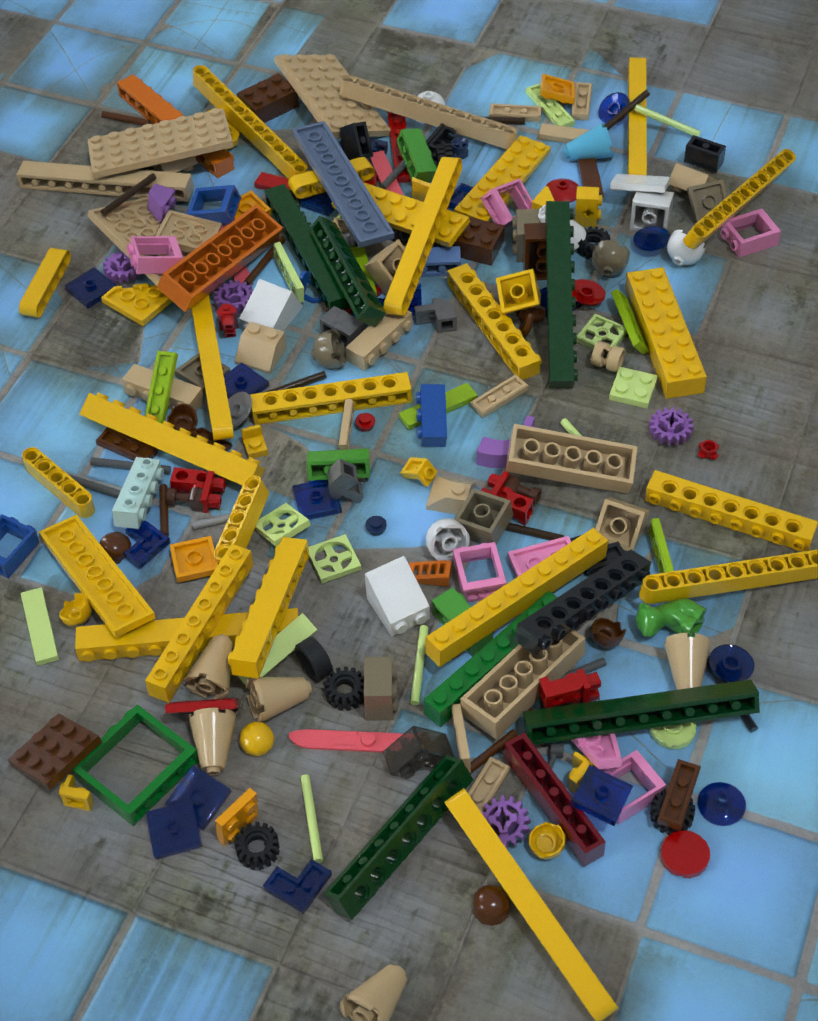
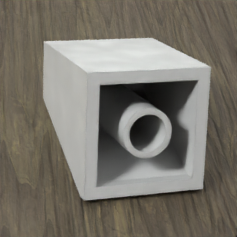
M636 191L632 201L630 230L666 235L673 206L674 192Z
M259 279L239 319L244 324V328H246L249 322L284 331L300 312L303 305L292 291Z
M404 556L365 573L367 600L391 637L396 634H402L409 628L421 625L430 619V606Z

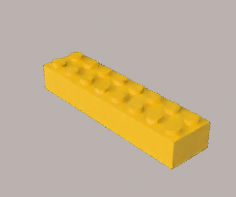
M664 267L628 272L626 274L625 291L649 348L648 353L658 375L665 399L704 393L707 376Z

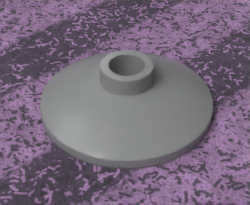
M246 392L236 393L228 399L233 428L240 425L251 411L252 398Z

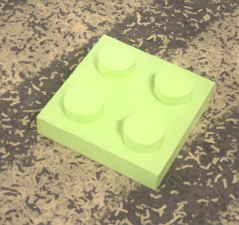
M619 367L609 394V400L648 409L658 375Z

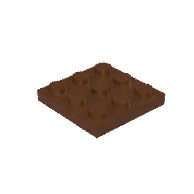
M58 713L39 732L35 733L28 742L16 750L8 759V762L15 769L51 790L102 743L99 735Z

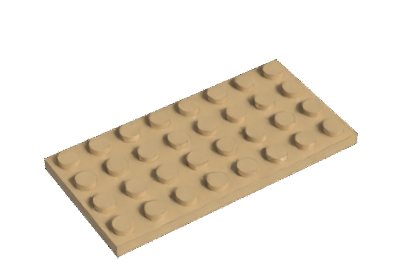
M275 55V64L317 122H326L335 138H341L339 128L366 121L369 137L390 136L391 130L373 106L345 98L339 94L341 77L349 74L334 55Z
M218 108L205 113L198 112L192 116H180L170 121L163 120L157 124H145L139 128H128L125 131L111 132L108 135L93 136L91 139H87L94 179L234 147L224 109Z
M148 197L124 202L106 216L101 214V210L105 207L88 210L87 216L129 259L131 256L127 254V244H130L131 236H155L162 222L157 221L147 208ZM181 252L183 258L189 254L188 252ZM167 254L140 255V256H167ZM145 274L156 286L162 274Z

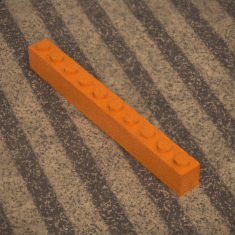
M134 74L117 82L119 96L142 116L151 120L152 124L184 116L170 102L165 101L160 94L153 91L150 86L148 87L142 79H139ZM225 149L195 156L196 161L217 179L234 170V157L231 152Z

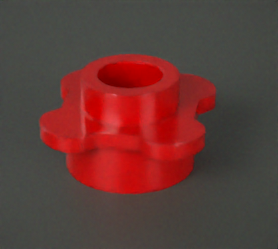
M705 440L699 443L700 451L698 452V457L711 458L712 460L718 458L717 450L719 445L716 442Z

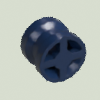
M457 137L452 140L453 157L461 159L468 157L469 143L467 139Z

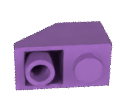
M154 184L149 191L147 208L157 221L162 222L168 211L175 207L177 202L175 189Z

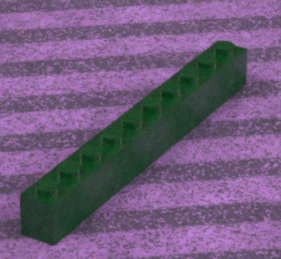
M285 184L265 189L267 206L271 209L277 223L283 227L282 232L302 267L310 273L309 279L313 282V286L325 307H327V310L329 311L334 306L341 310L350 309L351 307L309 231L312 225L310 222H307L304 211L300 210L298 201L294 200L292 191L288 190Z
M546 201L545 207L549 388H573L574 381L578 380V370L574 369V363H577V351H573V345L577 344V333H573V327H576V315L572 314V308L576 307V297H572V291H575V279L571 277V273L575 272V261H571V255H574V243H571L570 240L571 237H574V226H570V220H573V208H570L569 201Z
M750 679L523 711L524 732L531 742L536 745L760 713L759 691Z

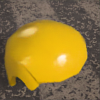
M75 593L73 601L64 602L59 618L68 626H79L91 617L92 606L83 593Z
M251 722L241 730L239 745L245 754L256 757L265 755L273 747L274 733L263 722Z
M544 822L533 828L529 834L528 844L535 856L540 859L551 860L560 856L565 849L566 836L560 825Z

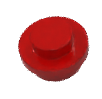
M370 413L359 414L355 419V424L360 431L368 432L375 425V417Z

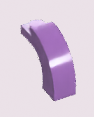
M527 415L523 425L537 428L535 426V417ZM483 436L476 451V464L489 468H506L510 439L495 440Z

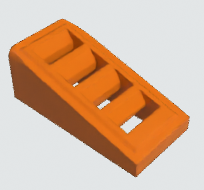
M452 561L409 562L413 574L414 570H418V575H414L418 584L449 587Z

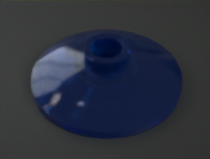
M621 92L608 95L599 106L598 114L601 121L606 124L630 103L628 96Z
M648 226L635 233L633 242L640 250L657 251L667 246L670 233L667 229L660 226Z
M732 644L720 645L711 652L709 657L711 670L724 681L736 682L747 680L754 672L755 664L752 656L739 646Z
M711 783L705 786L698 796L697 805L699 812L708 822L714 825H733L741 820L746 810V801L743 794L735 786L728 783ZM719 798L725 799L726 802H721Z

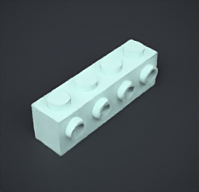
M135 458L112 509L114 526L139 529L142 521H145L147 509L152 505L153 495L158 491V483L164 477V469L161 468L159 459Z

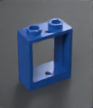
M235 185L196 188L187 214L219 222L222 225H228L234 221L241 196ZM222 201L220 209L202 210L205 202Z
M1 514L0 540L6 533L22 539V542L7 559L0 556V575L9 578L40 542L35 528L20 523L14 517L9 518Z

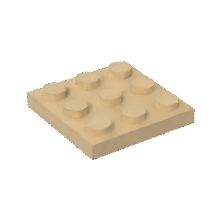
M169 210L155 236H175L181 252L191 253L221 230L222 223Z

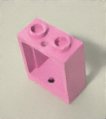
M520 178L493 188L481 197L494 223L505 225V227L513 224V217L500 196L507 192L511 195L518 209H532L533 200Z
M762 208L731 218L721 229L722 238L728 242L732 251H735L739 258L779 245L781 230ZM755 226L761 234L743 239L737 231Z
M131 236L130 244H127V254L131 256V266H134L136 274H163L183 259L175 236ZM167 254V256H140V255Z
M495 542L453 549L454 568L460 591L466 598L467 603L483 600L507 584ZM492 558L497 577L467 583L462 563Z
M635 750L622 758V767L612 770L604 769L591 777L589 791L591 796L596 801L599 800L604 806L607 816L610 819L613 818L619 825L651 805L657 793L661 794V790L666 789V784L638 750ZM632 771L649 792L620 808L603 787Z

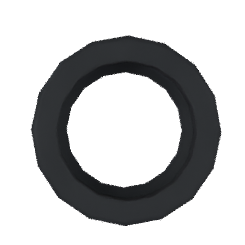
M309 636L295 646V653L301 666L314 681L319 682L333 671L328 654L315 638Z

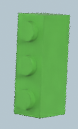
M421 128L401 129L396 142L411 180L414 177L425 182H432L437 166L434 164L431 151L427 146L426 138Z
M369 448L307 451L308 481L328 480V469L339 458L356 466L357 478H370Z
M453 587L432 600V614L443 625L471 608L464 595L458 593ZM494 632L466 649V651L473 657L493 639Z

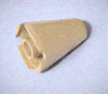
M688 633L668 636L664 647L676 690L702 686L710 648V639L705 635L695 633V637H688Z
M220 634L212 637L186 675L184 683L187 682L186 687L194 694L204 698L207 695H213L214 699H225L228 696L231 677V665H228V656L230 651H233L234 646L228 636Z
M259 677V679L248 678L246 681V688H250L251 694L247 695L249 708L253 718H258V722H264L309 699V694L312 693L311 684L304 677Z
M204 708L194 711V716L189 715L201 770L206 772V775L216 776L225 770L236 721V714L231 710L226 709V713H221L219 708Z
M387 965L348 993L340 1002V1009L345 1019L349 1015L353 1021H390L407 983L405 971L398 965Z

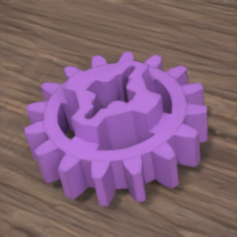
M117 250V254L110 253L111 257H106V262H103L104 275L107 276L108 280L112 279L113 283L119 280L120 284L123 281L129 283V279L136 280V275L141 276V274H136L134 266H131L130 259L119 250Z
M230 280L229 284L222 283L223 287L219 286L217 291H214V303L217 309L222 304L229 303L236 307L238 315L239 311L244 310L253 290L252 286H247L245 281L241 284L239 280L236 283Z
M664 407L663 412L656 410V415H651L649 433L654 434V440L660 439V444L665 441L668 446L671 443L678 446L679 441L686 443V438H691L694 427L692 424L693 419L689 418V413L682 414L683 409L675 411V407H672L671 410Z
M501 795L498 802L495 798H492L493 804L490 806L485 803L486 812L481 813L493 830L500 833L498 837L507 849L509 843L517 847L516 840L525 841L523 832H530L529 827L526 826L531 823L530 817H527L529 814L527 808H523L521 801L515 804L513 796L506 801L504 795ZM509 809L516 811L519 815L516 813L512 814L509 812ZM504 815H505L508 821L505 822L504 829H503V827H502L501 824H503V820L505 819V818H504Z

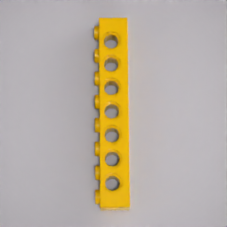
M467 263L447 270V285L512 373L522 380L540 374V365L542 364L540 356L532 350L531 344L523 338L520 329L514 326L512 319L507 317L506 314L502 315L500 304L498 305L494 295L486 289L485 283L479 280L475 270L471 269Z
M408 372L250 394L254 425L343 413L345 399H352L354 411L412 403V389Z
M654 470L646 488L645 501L651 504L659 505L672 511H678L694 518L703 519L756 538H762L775 544L790 547L796 551H809L818 525V521Z
M234 544L230 545L147 676L145 683L149 696L167 703L171 701L253 568L251 550Z

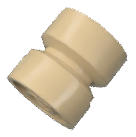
M598 340L593 349L590 363L600 368L606 366L607 370L617 373L619 367L623 364L626 350L615 345L610 347L609 343Z

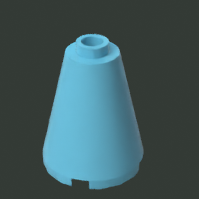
M600 123L568 142L566 148L563 149L566 159L569 158L570 161L611 158L614 156V152L610 149L612 143L605 123Z

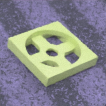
M594 314L577 335V343L594 349L598 340L607 339L612 342L610 347L618 346L627 335V330L624 325ZM611 328L617 331L618 336L610 333ZM587 331L595 334L592 340L586 338L585 334ZM599 332H605L606 335L601 336Z
M284 503L260 518L254 530L277 546L280 544L282 537L292 538L309 527L310 521L289 504ZM286 513L291 515L287 519H279V517ZM298 521L297 524L293 528H291L290 525ZM271 523L273 527L265 531L264 527ZM281 524H285L284 527H281V528L278 527V526L281 525Z
M346 534L308 547L309 559L321 584L362 570L361 564ZM342 545L346 547L347 551L336 553L333 547ZM325 551L326 558L316 561V554ZM336 557L338 561L333 563L330 561V558ZM352 559L350 564L343 569L342 562ZM323 568H333L334 572L325 571Z

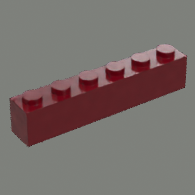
M525 732L506 742L504 758L551 823L561 826L566 836L567 845L583 867L604 856L606 841Z

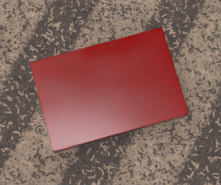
M226 698L171 702L165 705L166 713L194 712L204 708H219V710L237 709L240 707V699Z

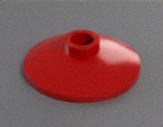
M560 178L552 180L546 185L549 187L554 201H569L571 203L576 200L577 186H579L576 182Z
M586 279L575 280V291H572V297H576L577 302L586 305H596L604 301L606 293L601 285Z

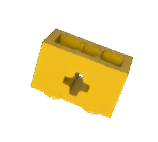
M577 186L575 221L583 227H595L597 220H601V209H598V206H602V195H599V187Z

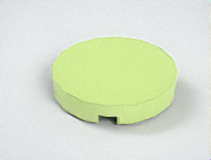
M696 722L650 728V734L653 740L662 747L681 749L693 742L696 735Z

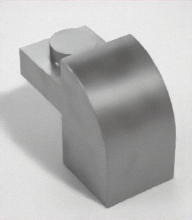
M432 298V304L414 307L416 325L435 323L438 333L457 331L456 313L453 305L447 300Z
M339 458L327 472L329 493L336 500L344 496L359 503L363 499L362 483L357 479L356 466Z

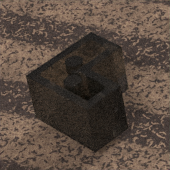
M412 726L383 751L390 775L403 779L412 777L422 766L434 769L445 755L454 757L445 733L418 726Z

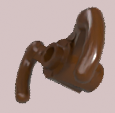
M541 304L516 311V315L521 321L519 329L524 339L530 333L533 323L542 322L545 318V307L541 306Z

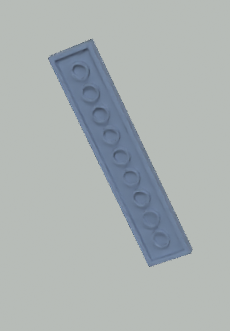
M322 121L293 128L292 136L358 246L364 247L394 239V231L326 122Z

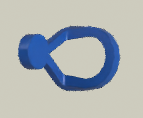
M302 271L299 279L304 286V300L310 303L322 302L320 297L311 298L305 294L307 283L312 287L314 286L313 282L309 280L310 273Z

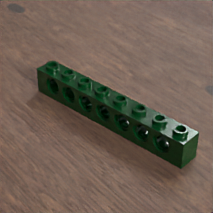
M319 215L309 228L310 233L357 320L376 327L386 315L382 304L337 224Z
M445 755L323 894L336 914L353 920L445 814L448 807L444 802L461 789H467L474 779L461 759Z

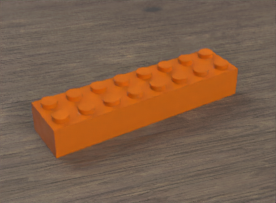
M255 204L165 271L160 278L157 288L180 309L186 312L273 245L279 238L283 227Z

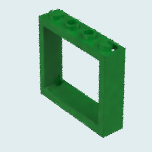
M137 704L132 710H128L116 725L111 726L107 730L106 734L101 738L102 743L71 771L77 782L134 826L199 762L197 749ZM142 722L180 751L181 754L129 804H126L91 776L88 771Z

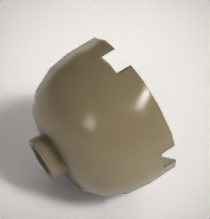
M600 241L597 246L594 245L592 264L595 270L604 276L618 275L627 267L630 251L625 245L624 248L619 246L617 241Z
M335 329L321 333L315 339L314 349L311 350L313 359L317 360L322 367L327 369L344 367L345 365L342 363L347 361L344 343H339L338 338L341 336Z

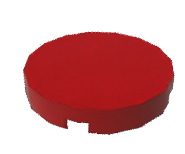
M681 830L671 833L665 838L661 847V860L664 867L671 874L684 876V878H693L706 870L710 861V849L707 842L700 835L691 831Z

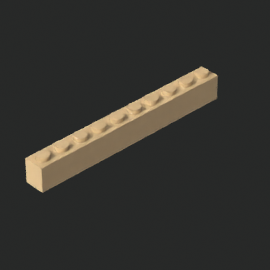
M23 161L16 174L20 188L121 196L152 173L156 175L157 179L132 197H148L149 191L154 184H159L175 189L177 201L188 202L194 189L192 175L187 173L135 169L94 179L91 166Z

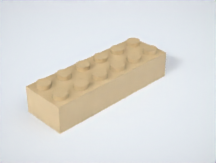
M514 424L510 436L505 471L628 494L633 485L638 446Z
M572 630L563 639L557 640L547 650H542L537 655L532 654L521 645L516 646L460 699L462 715L497 740L523 715V711H527L541 697L539 693V678L548 676L549 681L560 679L585 655V637Z

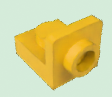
M261 425L241 429L242 440L248 458L254 459L268 455Z
M410 457L400 474L404 478L419 479L423 486L428 487L437 474V470L427 458Z
M575 751L572 755V766L574 768L568 775V790L576 795L593 777L594 764L585 755Z
M68 774L65 782H62L59 788V795L64 806L91 811L94 805L91 792L85 788L77 787L74 776Z

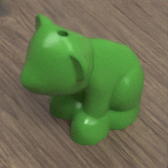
M684 598L663 603L656 607L640 603L635 623L645 637L655 636L664 626L677 634L688 633V637H695V633L699 632L704 623V615L707 608Z

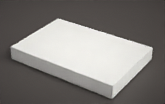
M616 174L610 183V189L664 193L670 184V177Z

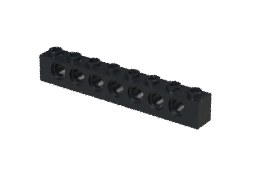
M630 549L518 623L514 641L534 655H537L542 650H547L551 644L563 639L567 633L576 630L586 620L592 619L596 613L605 610L608 605L618 601L627 592L633 591L637 585L643 582L646 576L650 575L651 562Z

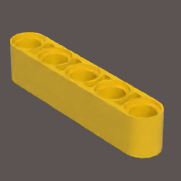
M365 157L349 160L362 182L370 180L375 175V169ZM313 170L294 175L288 181V186L299 199L326 192Z
M49 248L19 303L20 315L36 318L42 316L70 263L71 253L69 250Z
M30 447L23 451L22 459L26 471L79 517L89 518L95 513V506L90 492L39 449Z
M250 476L242 486L213 555L218 563H220L231 544L245 549L248 546L269 496V490L259 476Z

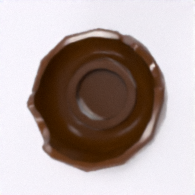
M184 403L175 405L167 417V422L175 425L173 429L178 431L180 427L188 431L195 430L198 424L196 410L191 405Z
M111 532L100 540V545L116 564H119L125 556L129 557L132 543L125 534Z
M602 617L594 620L590 628L592 640L598 646L608 649L618 646L626 633V629H621L620 622H613Z
M492 884L485 885L475 892L473 897V914L482 924L498 925L508 918L510 898L502 887Z

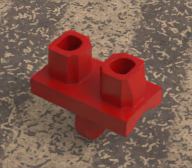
M229 303L222 304L217 310L220 331H224L225 338L236 337L235 329L239 328L236 307Z

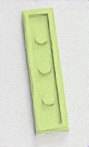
M540 83L525 89L528 97L537 106H542V112L554 125L575 126V120L556 100H548L540 96Z
M281 242L274 243V259L290 291L302 303L304 302V286Z
M42 587L22 592L21 598L37 666L59 660Z
M303 613L276 635L260 677L267 675L295 651V646L309 636L311 637L318 631ZM238 676L245 685L247 679L250 678Z

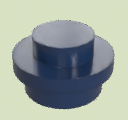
M372 516L367 519L366 529L371 535L379 536L386 530L387 523L383 517Z

